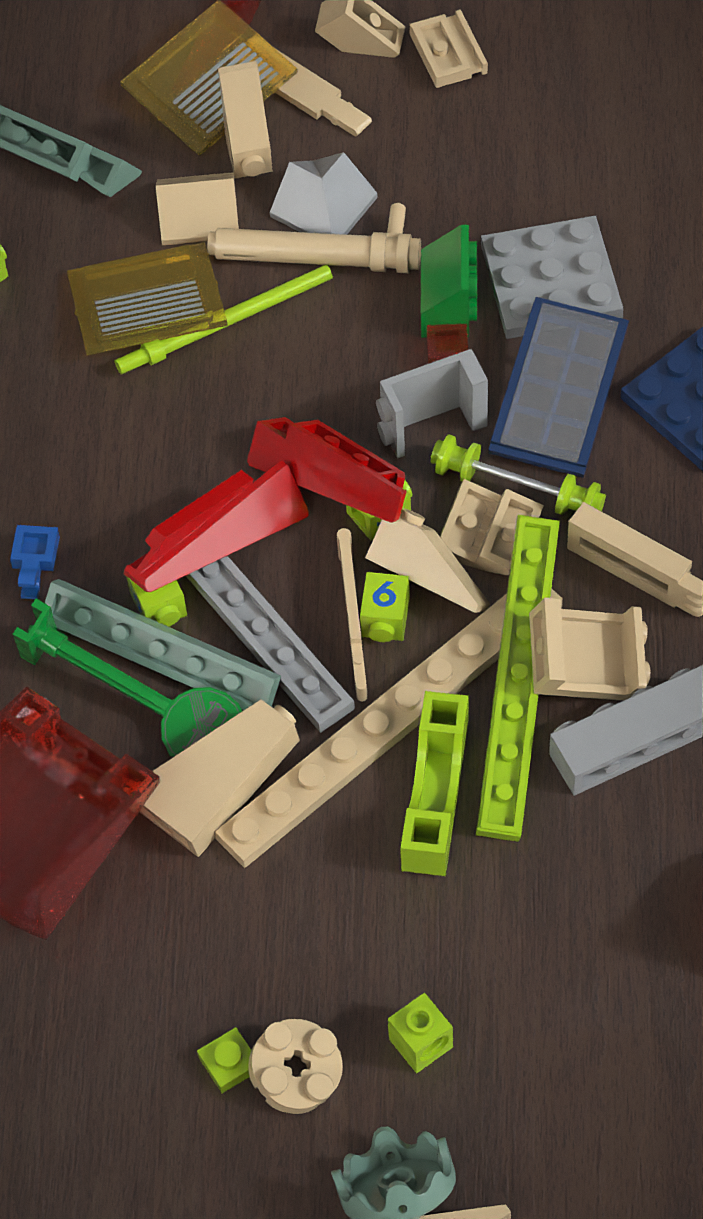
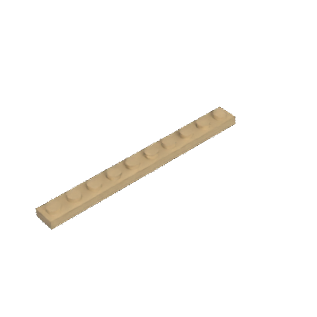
M551 588L550 598L561 599L562 607L563 598ZM507 594L215 831L216 840L246 868L420 724L425 691L457 694L495 663L499 658Z

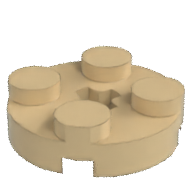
M287 1019L269 1025L251 1050L248 1063L249 1076L254 1088L258 1087L260 1093L267 1098L265 1101L273 1108L292 1114L309 1112L324 1103L340 1082L342 1076V1057L337 1047V1039L330 1030L321 1028L307 1020ZM293 1055L300 1057L301 1061L306 1063L307 1069L301 1071L299 1077L292 1076V1069L284 1066V1060H290Z

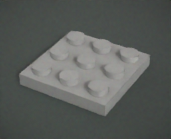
M596 216L481 236V247L506 339L524 335L535 297L623 318V305ZM543 321L540 333L568 327Z

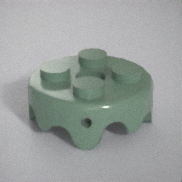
M388 1126L380 1127L374 1132L372 1146L368 1152L362 1155L349 1153L345 1156L343 1175L340 1169L331 1171L343 1210L351 1219H420L421 1216L444 1202L456 1183V1171L445 1137L436 1140L431 1133L423 1131L418 1136L417 1143L411 1145L403 1142L395 1130Z

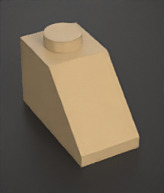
M326 0L321 3L315 32L341 52L394 58L400 54L405 26L372 0Z

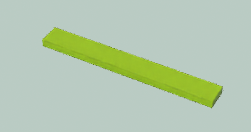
M525 515L517 516L476 835L516 842H519L521 838L538 694H534L529 613L544 598H550L560 522L557 520Z

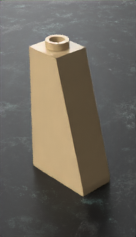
M259 700L132 784L126 791V794L133 808L199 857L216 838L215 831L236 815L300 741L294 725L296 720L282 706L276 705L272 708L263 700Z

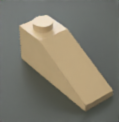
M257 61L218 68L226 144L234 177L257 176L262 173L272 172L270 142Z
M402 508L397 521L390 523L382 519L365 557L366 559L398 575L409 576L410 581L475 613L485 612L489 608V601L437 532L423 524L425 520L423 516Z

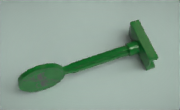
M35 599L31 605L36 620L35 624H31L27 632L17 627L13 633L20 657L29 663L36 665L43 652L54 658L59 656L163 717L161 721L162 742L171 758L243 712L239 703L230 695L211 687L192 688L179 694L173 700L165 697L68 641V636L57 631L51 607L38 599Z

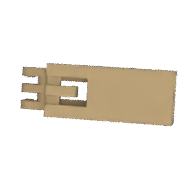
M583 502L569 520L567 549L673 608L677 606L696 617L703 615V581L693 576L689 571L692 567L691 560Z

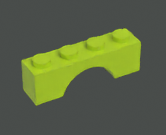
M425 691L419 727L414 785L410 805L406 810L401 842L402 871L446 876L468 727L469 696Z

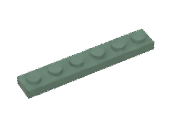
M60 579L50 583L45 604L51 607L56 628L190 687H211L226 692L239 703L243 710H246L259 700H263L272 707L281 675Z

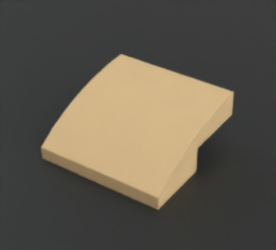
M463 479L440 533V538L460 564L492 573L509 575L517 516L525 515L539 518L544 505L509 489H505L501 496Z

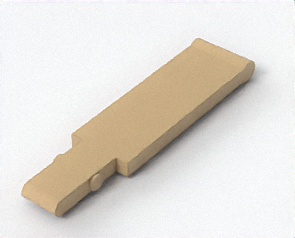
M254 36L246 46L230 59V62L250 47L252 50L234 65L242 63L255 52L257 55L249 62L261 57L263 60L257 64L258 67L264 62L268 63L259 72V76L270 67L274 69L260 83L262 84L277 71L279 75L265 87L315 119L324 116L332 124L340 126L354 136H358L372 122V119L367 114L354 107L351 102H346L340 98L341 90L270 46L258 36Z
M342 528L337 532L338 558L341 561L356 697L359 701L363 702L367 699V684L352 563V537L350 530Z

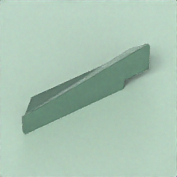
M0 105V148L76 182L80 177L109 197H112L142 173L140 169L118 157Z

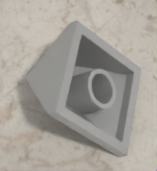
M344 152L313 161L289 162L270 210V217L298 232L347 235L377 199V192Z

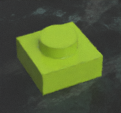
M236 1027L197 1050L198 1058L222 1094L250 1077L248 1063L251 1049Z

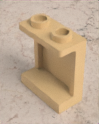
M544 598L529 613L534 694L627 700L637 690L647 687L650 680V665L645 661L644 644L647 639V625L642 621L641 607L632 606L623 614L561 609V599Z

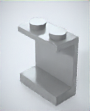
M472 349L380 381L381 398L376 400V406L382 421L377 423V428L385 446L391 445L397 459L405 456L404 427L460 407L472 431L487 426L488 379Z

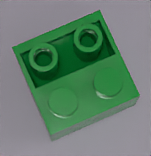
M459 225L421 249V338L469 337V321H477V241H469V225Z

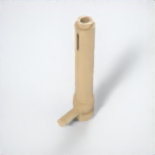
M394 203L390 207L387 233L373 232L371 236L217 228L216 232H209L207 247L208 254L215 255L216 259L370 267L371 271L386 272L387 268L396 269L397 273H409L410 269L419 270L421 238H412L411 234H403L406 207L401 203Z

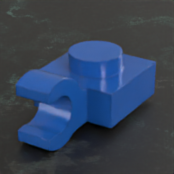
M17 525L10 560L13 569H20L18 586L22 587L21 599H38L41 570L54 571L60 539L57 527Z

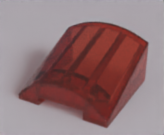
M27 686L0 711V918L29 934L47 940L160 783V776L128 754H125L120 759L62 720L60 708Z

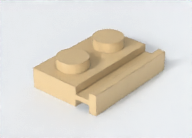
M461 10L455 11V15L446 17L443 14L410 24V36L436 88L470 79L474 73L481 72L482 75L487 74L488 63Z

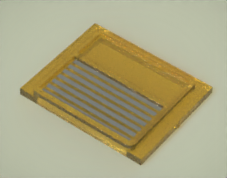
M217 0L120 82L123 88L200 156L225 135L218 68L257 61L263 102L297 74L298 69L223 2Z
M205 242L67 271L76 308L75 315L78 316L87 355L228 326L217 287L218 282L214 277Z

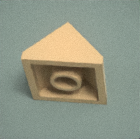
M234 172L157 180L156 193L162 246L208 241L209 232H216L217 228L239 229Z

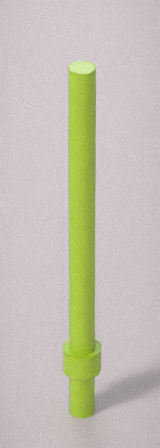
M327 265L321 266L160 340L157 337L141 344L142 348L114 360L116 368L122 375L146 363L154 365L165 360L166 354L331 280L333 278L331 270Z

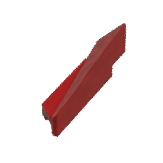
M286 417L257 421L247 459L249 466L267 472L282 460L288 464L298 486L390 523L399 519L407 493L403 489L405 472L318 419L293 423Z
M282 460L279 461L254 482L252 477L243 470H240L154 527L145 539L151 547L150 551L130 565H127L124 569V575L144 591L152 592L307 518L309 514L307 505L288 464Z

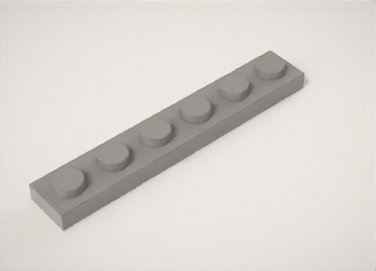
M228 556L186 575L263 667L281 675L279 682L281 688L320 733L355 709L354 700Z

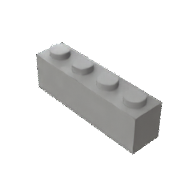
M703 665L693 670H680L672 675L668 681L660 685L639 689L629 699L616 705L613 703L605 704L599 707L591 716L578 722H565L554 733L550 734L549 755L573 796L703 737Z

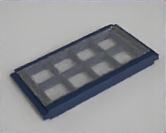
M535 297L488 453L583 478L623 346L629 320Z

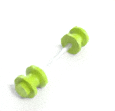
M450 434L446 436L444 441L438 440L433 448L431 463L436 465V474L444 475L451 469L460 472L461 482L463 479L471 481L477 469L558 496L555 506V513L563 515L568 508L577 511L583 502L602 512L606 494L600 493L601 484L593 482L588 488L576 485L575 475L567 474L561 488L518 475L479 462L480 444L472 443L466 449L457 446L456 437Z

